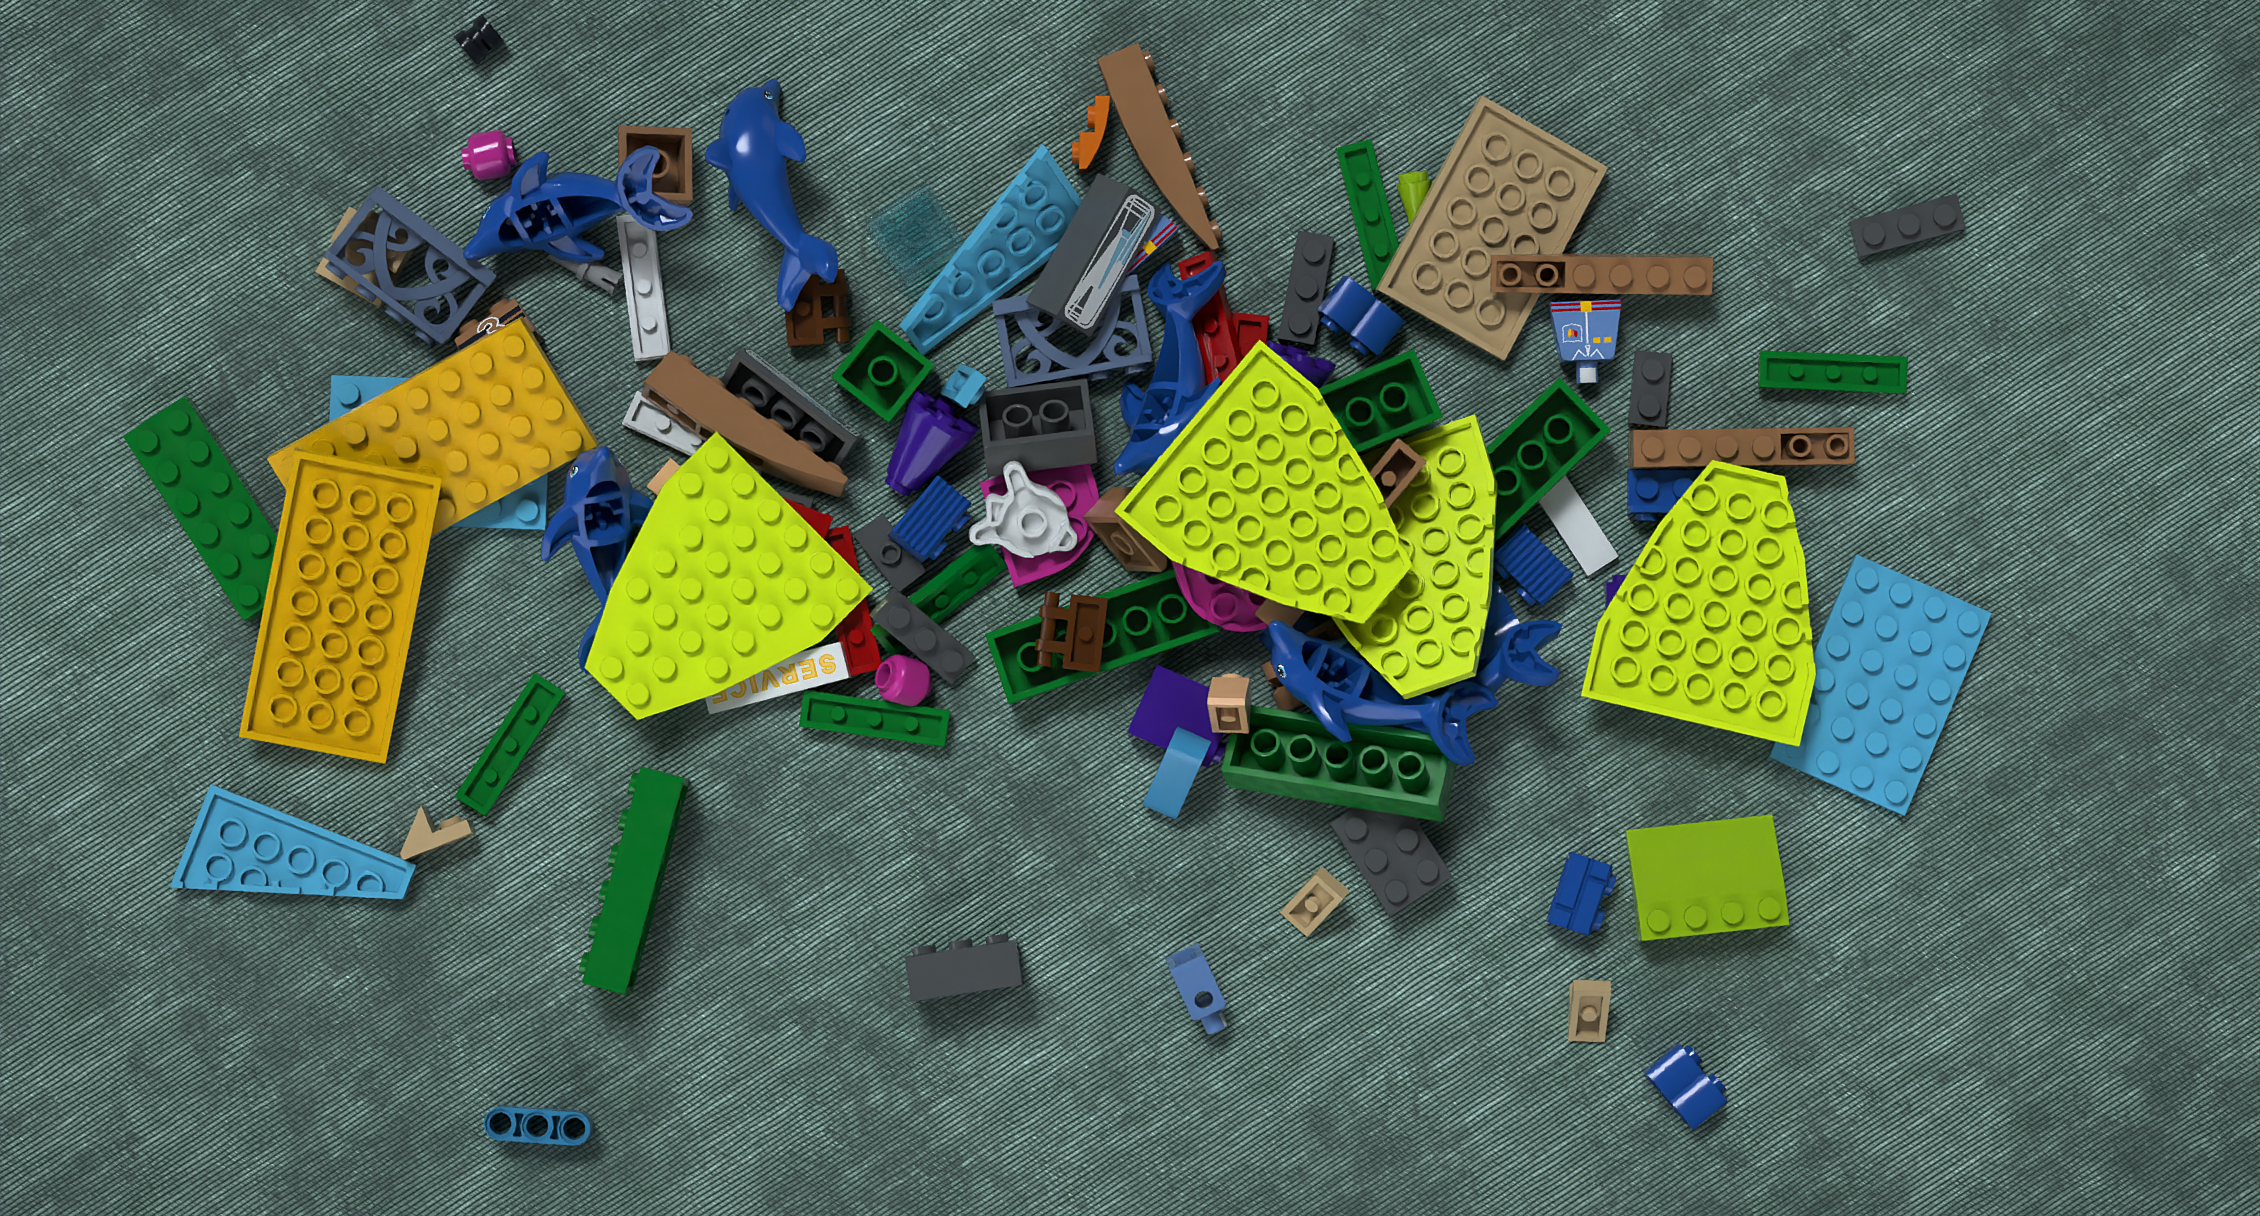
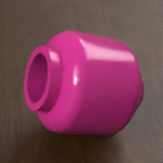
M501 130L472 134L468 139V148L461 149L464 169L472 170L474 177L479 181L507 177L510 175L512 167L517 166L513 138H507Z
M895 654L886 661H883L875 675V683L883 699L906 706L919 704L924 697L928 696L932 688V679L928 666L923 661Z

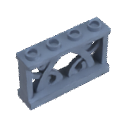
M379 186L373 188L366 200L323 255L329 261L325 268L341 280L348 275L358 283L355 290L372 303L376 297L388 305L385 312L402 325L407 319L418 328L414 334L431 347L436 342L442 346L445 345L480 296L497 276L479 261L466 260L463 256V249ZM375 204L382 209L374 235L364 231H355ZM400 228L408 233V240L404 244H395L387 241L388 235L397 239L395 232ZM355 239H366L373 242V250L361 248L356 251L365 256V262L361 266L351 264L345 256L347 244ZM424 240L430 245L425 256V270L433 284L415 288L394 287L388 271L386 248L398 252L409 251L420 245ZM437 259H444L448 263L446 271H439L446 278L441 281L433 270V263ZM375 269L380 289L362 275ZM470 277H473L478 282L458 307L456 300L449 291L463 284ZM442 294L449 304L450 314L444 323L432 324L424 317V309L432 306L438 314L440 304L435 296ZM395 300H417L414 305V314Z
M1137 274L1124 277L1103 314L1106 315L1105 320H1100L1097 328H1101L1097 337L1078 358L1060 351L1044 339L1058 329L1061 321L1053 317V322L1048 328L1041 332L1036 330V328L1045 325L1038 321V316L1043 311L1026 302L1030 294L992 301L1008 389L1073 381L1082 377H1088L1089 382H1097L1110 379V372L1125 370V375L1147 372L1146 366L1153 364ZM1131 294L1136 325L1118 321L1121 296ZM1014 316L1026 338L1016 343L1010 349L1005 318ZM1115 329L1127 330L1136 337L1137 348L1131 355L1118 356L1114 352V347L1118 343L1126 344L1122 337L1112 335ZM1032 344L1036 350L1028 355L1026 364L1030 360L1036 359L1040 362V369L1033 374H1025L1018 370L1015 360L1018 353L1024 347ZM1102 351L1109 360V362L1090 365ZM1051 361L1067 368L1066 370L1048 373L1051 368Z

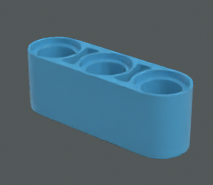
M1177 726L1142 805L1176 820L1211 741Z
M503 1105L490 1110L483 1122L487 1135L499 1141L574 1146L589 1140L594 1132V1121L591 1116L580 1110ZM502 1112L510 1117L511 1128L507 1133L498 1132L493 1126V1119L497 1113ZM540 1115L547 1120L548 1130L545 1135L539 1136L532 1132L530 1121L533 1116ZM571 1118H578L585 1124V1133L581 1138H574L569 1135L567 1123Z

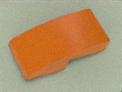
M1095 96V106L1088 105L1087 128H1095L1094 132H1080V142H1072V164H1079V173L1087 174L1100 151L1108 125L1110 96Z

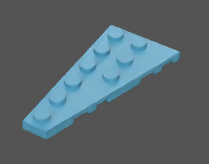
M1041 144L899 324L914 347L922 355L990 305L992 301L998 299L1046 263L1052 256L1082 200L1043 144Z
M210 784L170 888L405 899L418 865Z

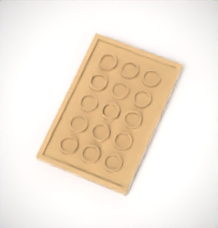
M1479 96L1381 278L1376 291L1493 357L1505 361L1541 293L1490 292L1491 255L1562 254L1608 167L1488 98Z

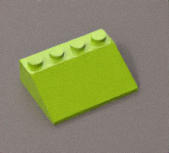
M1772 814L1625 830L1637 940L1647 941L1789 925L1785 884Z

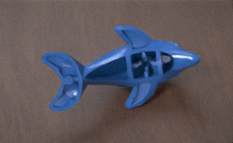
M773 78L765 82L761 87H749L740 91L724 110L721 120L719 140L712 142L705 152V161L725 172L729 180V208L736 212L738 203L741 200L751 215L784 245L776 295L780 307L790 312L801 289L812 274L820 275L828 283L834 282L838 270L837 251L832 243L806 234L798 216L787 175L786 158L804 163L807 154L804 140L793 125L781 121L778 116L781 86L778 80Z
M647 145L630 154L619 167L616 181L586 173L569 171L546 175L549 153L540 151L523 162L513 176L511 188L494 199L482 212L477 234L467 244L463 256L466 260L474 261L497 253L513 254L524 251L543 250L559 260L582 264L603 259L605 251L582 238L579 234L606 218L627 211L637 223L646 228L667 231L680 228L690 222L693 212L685 205L675 204L652 192V174L660 158L656 147Z
M1222 260L1214 262L1199 274L1183 281L1174 276L1169 263H1164L1157 268L1150 279L1147 288L1148 297L1166 319L1164 338L1152 381L1145 394L1132 379L1124 383L1119 403L1122 418L1130 428V439L1114 463V473L1116 475L1135 473L1144 476L1222 385L1220 378L1217 377L1206 386L1201 350L1191 321L1223 284L1226 277V269Z
M607 446L582 452L574 461L566 475L564 503L552 517L542 537L541 559L548 562L570 540L581 567L601 603L602 608L587 628L578 650L579 665L586 674L589 672L584 666L610 589L633 546L635 526L642 528L654 504L648 496L632 488L622 461Z
M1272 620L1270 622L1269 631L1274 642L1270 663L1277 679L1295 698L1310 707L1324 727L1340 741L1345 743L1352 740L1346 722L1372 726L1423 722L1433 742L1449 760L1460 766L1470 765L1475 762V755L1467 738L1465 718L1481 710L1494 709L1498 705L1495 695L1487 688L1471 681L1458 682L1434 696L1421 694L1405 700L1350 644L1344 635L1332 641H1327L1298 632L1283 621Z
M1538 620L1525 622L1514 627L1507 634L1502 647L1498 651L1479 660L1476 676L1459 682H1474L1487 688L1494 695L1507 678L1534 686H1547L1555 683L1559 676L1558 669L1545 662L1537 652L1548 642L1559 636L1562 625L1556 621ZM1456 683L1432 690L1424 694L1434 696L1435 694L1447 689L1448 687ZM1423 722L1383 725L1428 733Z

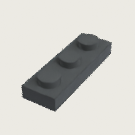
M1957 193L1848 223L1858 258L1966 229Z
M1298 230L1278 340L1314 346L1320 313L1316 310L1323 301L1334 237Z
M895 587L888 592L869 614L873 620L950 684H953L976 658L968 648Z

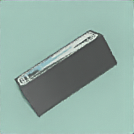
M1098 173L1026 302L1090 338L1161 214L1162 208L1132 187Z
M749 347L740 348L736 352L721 379L727 391L737 398L747 399L754 405L756 412L767 420L774 419L780 423L786 433L796 441L802 440L814 449L815 454L825 462H833L841 468L865 437Z

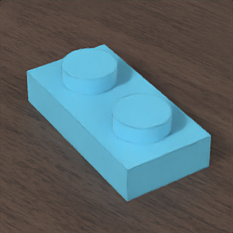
M959 364L939 394L950 402L966 408L969 403L975 404L985 390V386L982 384L987 377L976 369Z

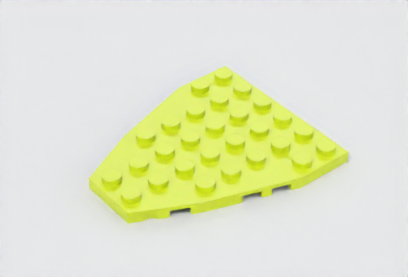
M1261 340L1255 344L1114 511V513L1171 561L1279 604L1364 624L1412 568L1411 561L1404 549L1378 486L1344 434L1337 419L1328 408L1318 388Z
M1475 414L1401 440L1427 461L1424 469L1388 511L1411 561L1412 568L1364 624L1332 617L1350 644L1405 700L1474 677L1477 672L1492 597L1498 484L1480 423ZM1393 443L1359 456L1368 472L1374 468Z
M716 431L662 485L610 589L584 668L636 720L717 694L821 642L873 588Z
M1712 460L1658 524L1597 623L1581 697L1787 745L1800 746L1816 669L1812 648V628L1810 627L1808 607L1809 597L1805 557L1798 537L1796 520L1790 504L1785 476Z

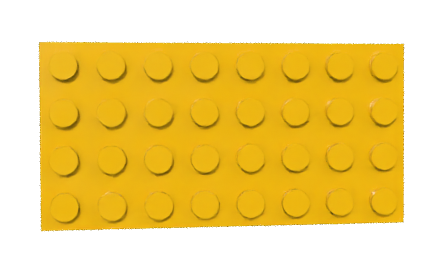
M520 317L270 454L267 460L286 490L295 448L442 476L432 536L578 457L580 453L596 447L598 440L524 318Z
M299 448L294 449L239 737L386 764L442 484V476Z

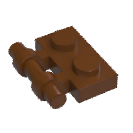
M844 269L837 270L835 280L831 284L820 285L819 275L812 274L801 289L793 309L790 312L785 310L788 348L825 345L824 330H835L836 344L850 343L849 328H853L852 316H848L847 296L850 295L849 283L845 282ZM821 297H832L834 317L823 318Z
M1045 592L1044 606H1040L1039 617L1042 618L1040 639H1036L1035 650L1038 651L1037 666L1052 667L1053 653L1064 654L1063 669L1100 673L1108 598L1071 594L1070 607L1066 609L1058 608L1060 593ZM1057 620L1068 621L1066 642L1055 641Z

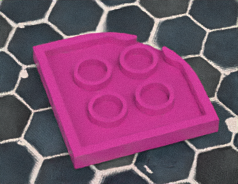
M1090 464L1026 472V475L1032 482L1048 487L1062 499L1067 510L1070 526L1077 534V543L1070 551L1046 552L1041 555H1035L1034 558L1021 557L1000 545L1014 588L1061 572L1073 564L1087 549L1095 532L1084 520L1083 516L1099 500L1098 489ZM1004 475L980 482L985 499L989 494L993 493L1004 496L1008 491Z
M1172 561L1176 579L1184 598L1204 620L1206 619L1222 626L1226 630L1238 632L1256 631L1269 627L1255 615L1266 598Z

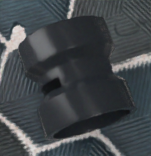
M482 14L473 20V26L470 29L461 30L454 36L455 40L476 65L486 59L488 51L498 49L505 43Z

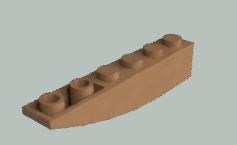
M1139 43L1098 58V67L1123 130L1142 167L1161 196L1191 233L1209 251L1219 252L1217 242L1223 240L1221 231L1216 220L1210 222L1204 208L1210 206L1203 187L1199 186L1196 188L1191 177V174L1196 172L1194 163L1189 152L1183 154L1177 140L1182 139L1183 136L1176 119H1168L1164 106L1169 105V101L1162 84L1157 86L1154 84L1150 72L1155 71L1156 68L1149 51L1142 52Z
M1593 253L1491 255L1490 292L1712 295L1713 258L1705 254Z
M670 350L644 381L641 396L702 440L707 441L717 431L750 466L796 485L841 497L844 493L849 478L845 476L844 471L838 465L822 460L815 454L814 449L802 440L796 441L786 433L784 427L774 419L767 420L756 412L754 405L747 399L737 398L727 391L724 383L714 376L708 377L698 370L696 364L689 357L682 354L678 355Z
M1854 427L1633 430L1628 433V470L1705 469L1712 460L1746 468L1854 465Z
M1399 438L1369 472L1382 494L1388 511L1427 463L1426 460ZM1266 599L1255 615L1268 626L1272 620H1278L1293 627L1306 610L1285 606Z

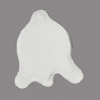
M1018 461L1007 463L1004 466L1003 474L1008 491L1004 496L992 493L986 497V517L970 528L969 537L971 542L979 546L990 543L999 544L1010 552L1025 558H1034L1035 555H1041L1046 552H1067L1072 550L1077 543V534L1070 526L1067 510L1062 499L1048 487L1032 482L1026 475L1022 464Z

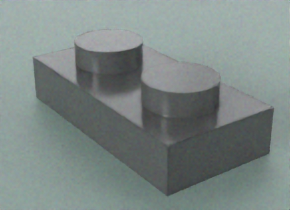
M1635 350L1627 424L1665 427L1672 354Z

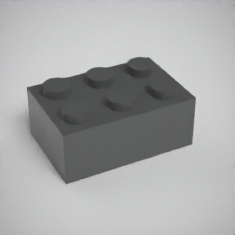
M1087 379L985 391L979 398V413L988 477L1004 475V466L1010 461L1021 463L1025 472L1098 463Z
M1353 807L1328 823L1390 917L1453 877L1415 817Z
M1006 933L985 937L986 944L973 946L972 939L950 942L949 950L936 951L935 944L912 948L913 955L905 957L911 1002L1022 985L1024 981L1017 939L1009 940V935Z

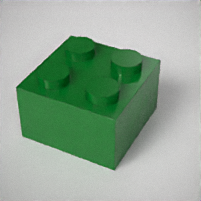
M876 319L831 378L892 426L908 406V402L915 391L923 387L937 368L935 364Z

